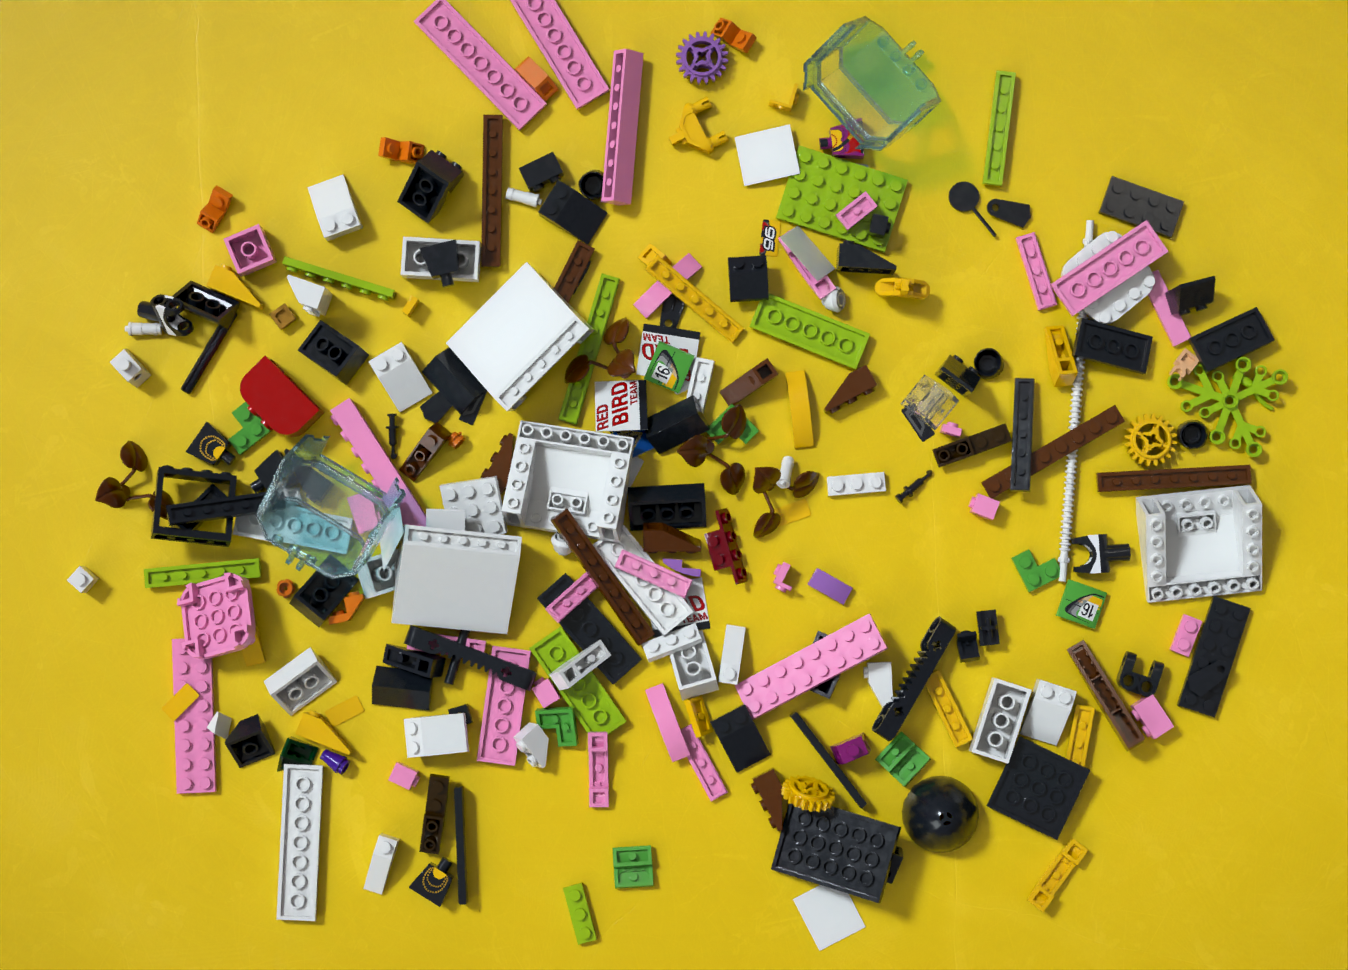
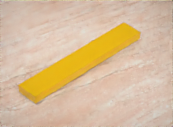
M656 255L644 269L730 343H733L745 329L660 256Z

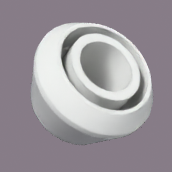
M835 286L836 290H833L824 297L822 304L828 310L840 312L845 306V293L840 287Z
M555 533L552 536L551 542L555 552L562 556L572 552L559 533Z

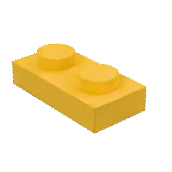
M702 695L684 701L695 737L698 738L712 733L713 728Z

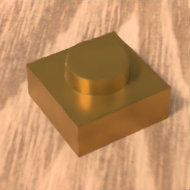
M285 303L269 314L280 330H283L297 320Z

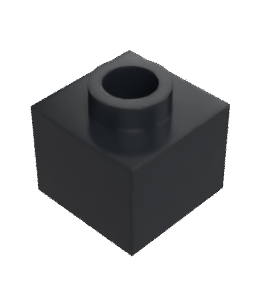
M873 214L868 235L883 238L885 233L889 234L891 223L888 222L889 217Z
M468 704L448 709L449 714L465 713L466 724L473 722Z

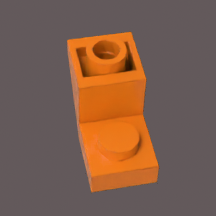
M721 17L711 31V34L713 33L716 38H720L727 45L744 53H748L757 38L753 33L741 30L734 22Z
M529 56L515 68L519 76L544 101L548 100L558 90L551 78Z
M381 137L378 156L394 161L416 164L418 160L423 158L425 145L412 141H397Z
M216 185L212 190L209 203L200 211L197 224L214 233L229 209L233 194Z
M359 591L348 593V597L344 598L347 613H344V610L332 612L333 616L328 617L329 625L351 621L365 599L364 594H360Z

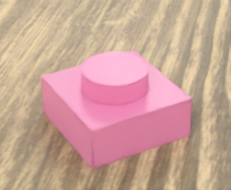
M952 422L942 424L940 433L954 437H960L962 431L961 428H958V424Z

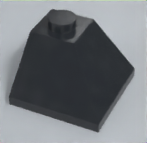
M258 714L241 720L225 740V745L239 768L276 754L267 729Z

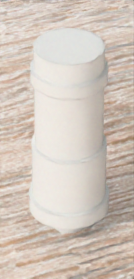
M509 187L507 189L506 199L521 202L537 208L538 204H542L540 194L524 192Z
M129 322L128 326H125V332H128L129 336L162 335V327L160 323Z
M791 456L783 457L781 462V477L776 484L782 489L790 486L791 473L794 466V459Z

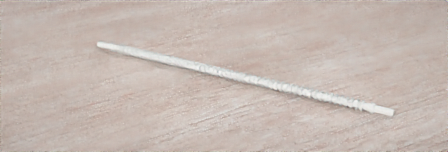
M1086 220L1085 239H1083L1084 247L1094 240V220ZM1083 309L1078 312L1079 316H1077V319H1089ZM1075 357L1076 360H1074L1078 374L1073 383L1074 387L1071 388L1073 390V393H1071L1073 399H1070L1072 401V404H1070L1072 410L1069 411L1072 413L1069 416L1071 418V421H1069L1071 426L1068 427L1070 431L1081 423L1078 419L1081 418L1079 416V413H1081L1079 408L1082 407L1080 405V402H1082L1080 397L1083 396L1081 394V391H1083L1081 388L1083 383L1081 381L1084 380L1082 369L1085 368L1083 366L1085 361L1078 357ZM1078 449L1067 455L1068 459H1066V462L1068 464L1065 465L1067 467L1065 471L1067 476L1064 477L1066 478L1064 482L1066 487L1063 489L1066 491L1063 493L1065 495V498H1063L1065 503L1062 504L1064 506V509H1062L1064 515H1061L1063 517V520H1061L1063 526H1060L1063 530L1060 532L1062 534V537H1060L1062 542L1059 543L1061 545V548H1059L1061 553L1058 558V562H1060V577L1058 581L1066 582L1067 563H1070L1068 551H1071L1069 549L1071 545L1069 540L1072 538L1069 536L1072 534L1070 532V529H1072L1070 524L1073 523L1071 521V518H1073L1071 512H1074L1072 510V507H1074V504H1072L1074 499L1072 497L1075 495L1073 493V490H1075L1073 485L1076 484L1074 482V479H1076L1074 474L1077 473L1075 471V468H1077L1075 463L1078 461L1075 458L1078 457L1076 454Z

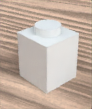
M79 566L67 579L80 593H87L99 580L86 566Z

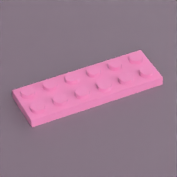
M1146 220L1050 284V286L1070 315L1074 316L1169 251Z
M492 646V656L529 669L531 651ZM507 666L505 669H501L504 677H507L508 674L512 675L510 667ZM489 669L477 761L515 766L518 748L516 746L517 742L513 737L521 728L526 690L500 680L497 672L492 675V669Z

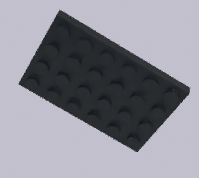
M789 804L771 870L881 903L901 827L831 806V809L827 808L826 811L821 809L820 812H810L809 810H802L801 808L794 807L795 805Z

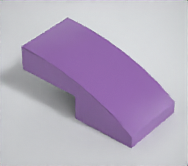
M663 558V563L671 569L686 575L700 577L701 569L682 568V560Z
M816 568L807 584L843 605L853 589Z

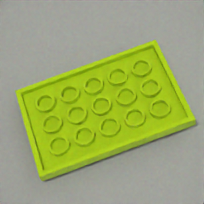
M799 145L796 156L800 174L789 176L776 219L838 239L855 241V244L885 253L908 180ZM866 191L877 204V208L847 231L835 215ZM873 214L889 217L888 222L891 223L889 234L885 233L883 238L868 235Z

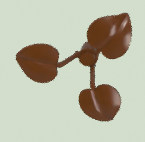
M626 317L614 322L605 332L604 342L607 345L612 344L617 353L616 358L612 360L609 366L593 360L588 361L587 355H580L573 359L567 367L565 373L566 384L582 380L589 372V365L591 364L606 369L608 374L613 377L620 376L626 379L632 373H636L634 353L630 349L619 351L617 348V343L623 342L629 331V320Z
M740 404L730 408L722 418L721 426L726 434L713 437L708 436L707 438L703 435H695L677 450V453L692 467L700 466L705 461L706 456L724 465L727 469L721 473L720 481L724 490L731 495H736L743 485L745 479L744 467L737 462L730 466L711 454L715 447L712 441L728 438L729 435L732 439H738L743 434L746 428V414Z
M127 441L120 450V458L125 466L132 468L131 472L121 483L113 477L104 479L98 488L95 501L113 508H121L125 505L126 501L150 498L148 506L153 512L155 491L153 495L129 496L130 489L125 483L136 470L143 472L147 468V457L138 444L133 441ZM162 491L160 517L168 520L166 505H172L173 501L165 491Z
M755 467L753 490L758 494H764L770 508V513H764L758 519L753 533L755 538L763 537L773 532L781 520L780 515L774 513V508L766 492L774 489L781 477L780 470L774 467ZM806 471L796 478L794 486H789L787 489L793 491L795 498L804 497L815 488L819 479V473Z

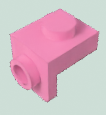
M785 562L782 565L778 564L773 573L776 575L773 581L776 584L775 588L784 593L786 590L791 591L792 587L782 583L791 566Z

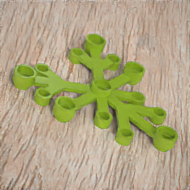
M1240 357L1235 361L1236 373L1230 390L1224 381V374L1221 371L1212 373L1211 378L1217 383L1221 393L1214 391L1204 369L1201 374L1196 372L1197 367H1202L1201 364L1196 365L1193 372L1199 377L1203 387L1183 381V379L1178 381L1177 385H1173L1171 380L1173 378L1178 380L1180 375L1172 374L1168 377L1167 384L1171 389L1182 388L1200 394V396L1190 401L1186 400L1181 403L1180 408L1184 412H1189L1193 407L1210 399L1219 401L1209 407H1202L1199 410L1201 418H1208L1212 413L1222 409L1216 429L1212 430L1209 434L1211 443L1218 445L1224 442L1226 436L1223 430L1231 412L1237 427L1233 438L1229 440L1230 448L1238 449L1241 446V438L1243 436L1247 444L1246 453L1248 456L1258 457L1262 453V446L1258 442H1254L1250 432L1256 437H1263L1266 434V429L1263 426H1255L1244 422L1238 405L1241 399L1254 393L1267 397L1269 401H1276L1279 398V393L1276 390L1265 388L1273 384H1285L1288 380V374L1285 370H1276L1270 378L1262 381L1263 376L1267 373V368L1259 365L1254 370L1255 377L1252 386L1238 393L1237 391L1244 372L1251 368V361L1247 357ZM1241 361L1245 362V368H1240L1239 363ZM1258 368L1264 369V373L1262 375L1258 374ZM1216 373H1219L1221 375L1220 380H1216L1214 378V375ZM1277 374L1282 375L1281 381L1276 380ZM1271 392L1276 394L1275 399L1269 397ZM1228 397H1231L1233 399V403L1231 405L1227 404L1226 399ZM1184 403H1189L1190 408L1188 410L1183 408ZM1203 409L1208 411L1207 416L1202 415L1201 411ZM1258 428H1261L1263 430L1262 435H1258L1256 433V430ZM1215 433H1218L1220 435V439L1218 441L1214 440L1213 435ZM1233 440L1238 441L1237 447L1232 446ZM1251 446L1256 447L1257 450L1255 453L1250 452Z

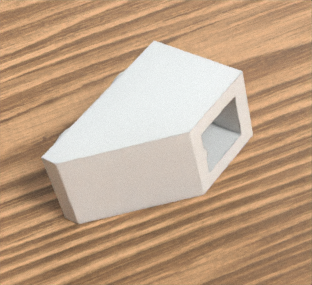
M529 722L513 738L517 742V748L528 757L527 761L531 766L544 768L546 766L549 738L539 724Z

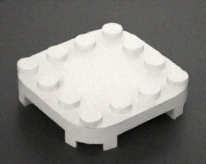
M1115 231L1099 235L1066 262L1062 267L1061 277L1122 237V235ZM1145 267L1085 307L1083 310L1087 313L1089 319L1103 324H1111L1146 297L1155 284L1154 274L1150 267Z

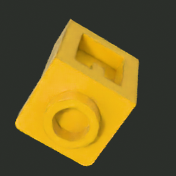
M651 243L638 257L647 266L656 255L660 256L669 265L672 263L665 254Z

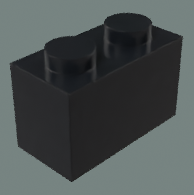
M554 152L519 168L529 192L532 190L534 192L540 191L544 188L545 184L549 182L554 184L561 180V176L564 175Z

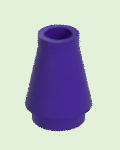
M327 749L320 756V759L336 774L340 773L342 775L350 764L347 757Z

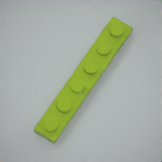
M996 71L982 184L1002 186L1015 72Z
M284 256L282 262L284 266H287L286 270L297 273L300 270L305 272L304 275L315 279L316 276L323 278L324 282L334 284V281L342 283L341 287L352 290L355 287L360 289V293L366 295L371 293L378 294L377 298L388 301L389 298L394 299L396 291L286 256Z
M260 558L144 569L145 588L186 585L191 582L197 584L224 576V573H233L247 579L260 578Z

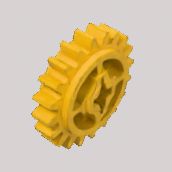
M1153 413L1149 419V416L1144 414L1143 420L1138 416L1136 417L1137 423L1131 421L1130 425L1132 428L1125 429L1129 435H1125L1123 438L1128 439L1129 442L1123 445L1130 447L1126 453H1133L1132 460L1137 457L1139 458L1138 464L1143 463L1144 460L1145 466H1149L1151 461L1153 466H1157L1158 460L1163 464L1165 463L1164 457L1171 458L1168 452L1176 451L1171 447V445L1178 444L1177 441L1172 440L1173 437L1177 436V434L1171 433L1175 427H1167L1170 421L1162 422V415L1156 419V415ZM1144 425H1153L1149 432L1139 431ZM1159 429L1164 434L1165 442L1159 436ZM1152 436V440L1155 443L1148 444L1149 440L1146 437ZM1136 438L1141 442V451L1136 444ZM1152 448L1162 449L1157 455H1148Z
M797 775L794 778L790 776V779L786 778L785 782H783L781 795H784L783 799L788 800L789 804L795 805L794 807L801 808L802 810H809L810 812H820L821 809L826 811L827 808L831 809L835 799V792H832L833 789L828 788V784H824L822 780H817L814 777H800Z

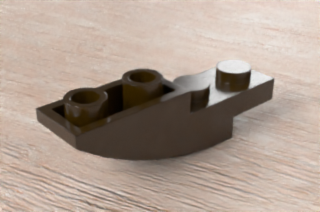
M1004 423L935 448L932 451L938 467H942L1012 442L1007 425Z
M430 774L419 852L439 855L450 776Z

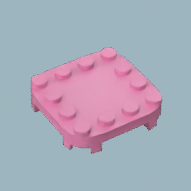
M224 573V576L197 584L191 582L185 585L186 589L183 591L181 598H177V606H180L182 609L185 642H182L181 645L183 650H186L190 656L198 659H210L240 651L255 642L256 626L253 600L247 578L233 573Z

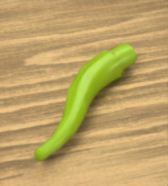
M1243 375L1240 384L1247 388L1251 387L1253 381ZM1253 394L1264 407L1273 410V407L1267 404L1261 395Z

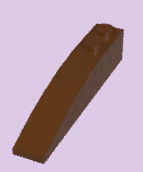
M1082 640L1068 648L1067 651L1125 750L1129 751L1143 743L1145 740L1144 736L1085 641Z

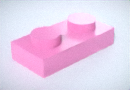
M865 191L835 216L848 231L877 208V204Z
M1183 614L1169 650L1189 657L1202 621Z

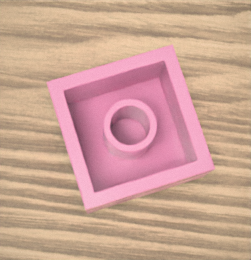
M259 224L223 239L236 271L241 277L277 263L263 227Z

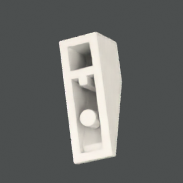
M726 624L718 682L738 684L746 627Z
M598 640L549 675L559 690L570 688L609 658L611 654L603 642Z
M891 662L867 663V667H863L864 678H867L869 686L883 708L886 703L893 702L891 699L893 697Z
M383 833L379 835L363 889L382 895L398 847L399 838Z

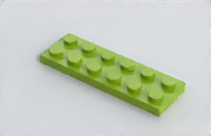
M770 293L769 300H761L749 326L757 331L854 370L858 366L870 336L867 332Z
M561 626L529 648L555 686L556 684L549 674L579 654V651ZM592 671L570 688L558 689L569 707H574L575 716L587 733L607 732L609 734L627 722Z

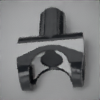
M160 294L153 297L150 302L141 301L138 305V316L159 321L166 334L182 337L189 335L194 330L192 322L180 315L185 309L180 299Z
M1107 534L1088 535L1071 539L1072 544L1085 546L1090 554L1089 560L1085 564L1080 565V567H1073V572L1089 574L1110 572L1109 562L1130 561L1129 544L1108 545Z

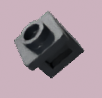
M963 631L957 634L956 643L960 663L980 660L976 631Z

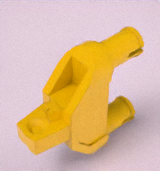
M707 96L693 104L688 102L684 105L679 128L676 129L677 133L669 137L672 146L682 142L683 145L687 144L692 148L709 154L713 152L715 147L729 141L727 135L725 136L724 130L709 138L708 136L706 137L696 117L698 113L712 108Z
M883 278L875 284V292L881 297L893 296L925 299L930 294V286L927 282L917 279Z

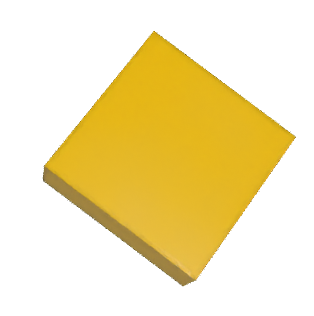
M412 295L402 309V312L410 317L420 301Z

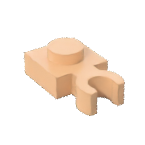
M1185 348L1173 363L1175 366L1169 374L1179 373L1178 381H1181L1198 364L1197 356Z

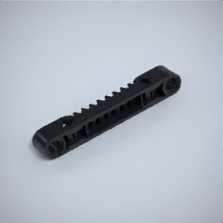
M937 617L930 625L921 641V651L917 652L920 658L914 657L916 664H910L912 671H906L909 677L902 678L905 684H899L901 690H895L897 697H891L893 702H888L883 706L872 726V731L887 741H891L898 733L955 634L956 627L942 617Z
M410 625L404 640V644L430 654L441 652L443 656L448 652V658H451L453 655H455L456 661L463 658V664L469 660L471 667L475 663H477V669L485 666V672L492 669V675L497 672L500 680L531 691L537 672ZM436 639L439 647H435L433 650L429 642ZM508 666L512 675L508 674L507 677H504L501 669H505Z

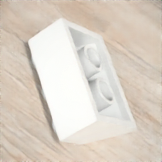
M288 275L287 279L303 309L308 314L319 317L320 314L325 316L333 294L323 286Z
M311 647L264 681L270 695L290 716L337 682L322 659Z

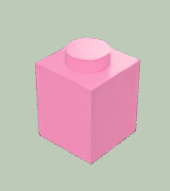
M978 493L975 497L972 496L968 507L971 508L970 513L993 520L1000 502Z
M542 677L534 682L535 687L532 690L543 708L561 698L549 678L545 680Z
M398 761L388 780L410 790L412 786L416 787L420 779L417 776L419 771Z

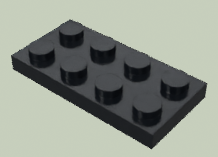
M1112 176L1098 213L1134 226H1138L1147 220L1157 234L1171 238L1184 201Z
M1255 307L1189 338L1188 341L1205 373H1208L1274 342L1275 339L1258 308Z
M1080 318L1072 356L1145 374L1153 337Z

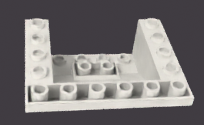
M526 262L446 344L506 411H514L527 398L525 394L576 343L581 344L594 329Z
M521 420L501 510L506 524L559 533L550 520L563 510L568 509L588 538L620 543L634 438Z
M1250 485L1136 497V518L1145 595L1148 603L1262 591V503Z
M404 525V533L399 541L391 623L507 634L520 560L522 537Z

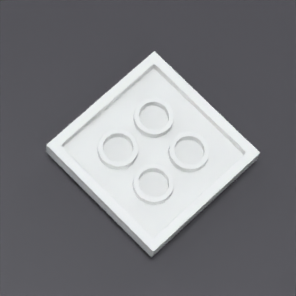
M497 476L440 485L444 509H465L466 531L505 534L508 532L506 521L501 511L502 500Z

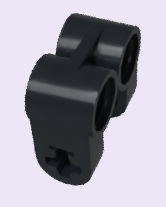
M1126 651L1116 678L1117 685L1124 690L1142 696L1155 694L1164 669V663L1154 660L1146 677L1132 672L1137 654ZM1126 675H1129L1132 679L1131 684L1128 686L1123 682V678ZM1145 681L1150 684V689L1147 692L1142 690V683Z

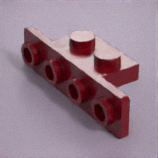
M727 508L716 510L715 513L720 529L704 534L714 571L731 566L735 584L745 583L748 581L747 571L743 566L742 553L738 548L737 535L732 527L731 515Z

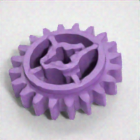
M704 31L702 37L699 32H696V38L689 34V41L683 39L684 46H678L681 52L676 53V57L681 59L676 61V65H682L679 68V72L685 71L684 79L691 76L690 83L697 79L698 85H700L701 80H704L705 84L708 85L709 78L713 82H715V75L721 78L722 74L719 70L726 71V67L722 64L728 63V59L723 58L728 55V52L722 51L725 48V44L719 45L720 38L715 41L713 40V33L709 38L706 31ZM699 44L708 45V47L706 46L705 48H698L695 46ZM714 51L718 58L716 65L712 63L710 58ZM688 52H690L694 58L690 66L688 65L686 60ZM699 55H700L701 57H703L704 55H706V56H705V61H704V60L698 61V60H699ZM699 68H706L709 71L697 72L695 70H698Z

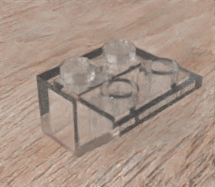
M924 374L902 401L901 405L924 424L936 430L959 400L949 389Z

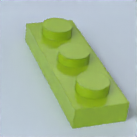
M582 882L563 887L578 945L597 940Z

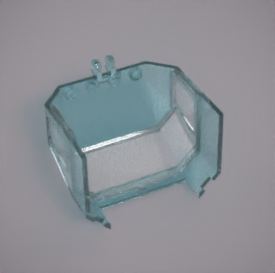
M866 16L844 23L803 64V72H805L803 91L811 88L859 142L860 145L855 149L881 151L889 147L914 128L942 102L934 84L914 63L924 54V51L922 49L918 50L910 58L906 53L915 47L916 42L914 40L902 49L883 27Z
M306 434L282 458L255 515L265 539L274 546L288 552L289 556L285 563L289 565L295 557L300 560L296 565V570L300 571L306 564L331 579L357 575L377 548L400 508L406 493L404 489L399 488L397 477L394 479L389 491L385 493L322 455L330 436H323L322 439L315 438L314 435Z

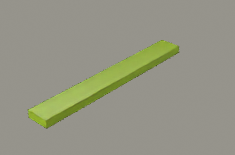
M601 274L587 321L594 331L580 344L577 357L585 354L588 356V361L593 360L596 362L620 278ZM589 365V372L582 380L576 383H569L558 420L577 425L595 365Z

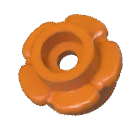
M462 432L452 433L448 438V446L457 449L465 440Z
M289 579L281 580L277 584L276 591L279 596L289 598L291 594L295 593V586Z

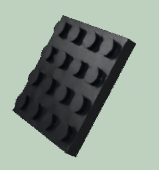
M1019 736L1013 748L1009 764L1006 763L986 806L1057 840L1090 769Z

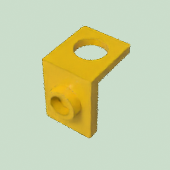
M795 83L789 105L770 99L769 106L791 112L793 104L797 105L800 94L796 92L799 84Z

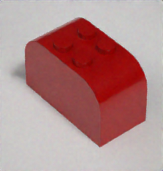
M266 355L241 380L240 393L249 405L247 409L254 416H260L262 418L260 422L268 430H274L287 437H298L304 434L324 414L297 384Z

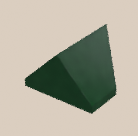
M293 736L288 737L280 754L277 772L284 770V764L312 765L319 748Z

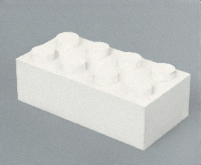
M403 236L401 276L403 278L433 279L420 248L453 239ZM456 240L458 244L459 273L452 275L453 281L479 282L481 242Z
M992 677L969 751L1009 764L1032 690Z

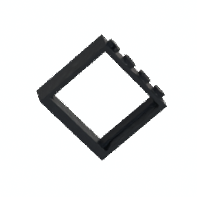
M169 465L159 467L156 477L151 539L229 547L232 537L233 517L226 518L225 533L159 526L163 480L165 477L229 485L228 497L235 496L237 476L229 472L218 474L210 470L175 469Z

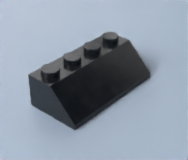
M704 483L628 487L630 531L643 530V523H665L673 528L706 527Z

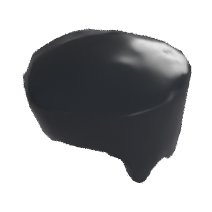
M590 170L582 175L578 185L579 191L584 197L591 200L602 197L604 174L602 171Z
M985 348L976 354L974 368L979 372L978 375L982 379H992L1002 373L1004 361L998 351L993 348Z
M1187 420L1179 425L1177 439L1183 447L1198 449L1205 445L1208 437L1205 424L1198 420Z

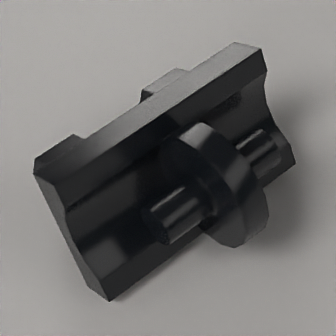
M996 609L977 611L976 617L980 646L1000 644Z

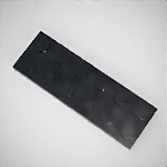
M565 573L537 599L546 608L568 589L574 581ZM588 597L559 622L582 650H585L598 640L603 642L611 656L597 667L613 685L642 660Z
M1212 596L1177 702L1178 706L1215 718L1228 676L1202 697L1189 690L1187 677L1219 660L1227 662L1231 670L1251 608ZM1222 665L1218 666L1217 671L1222 673L1224 667Z

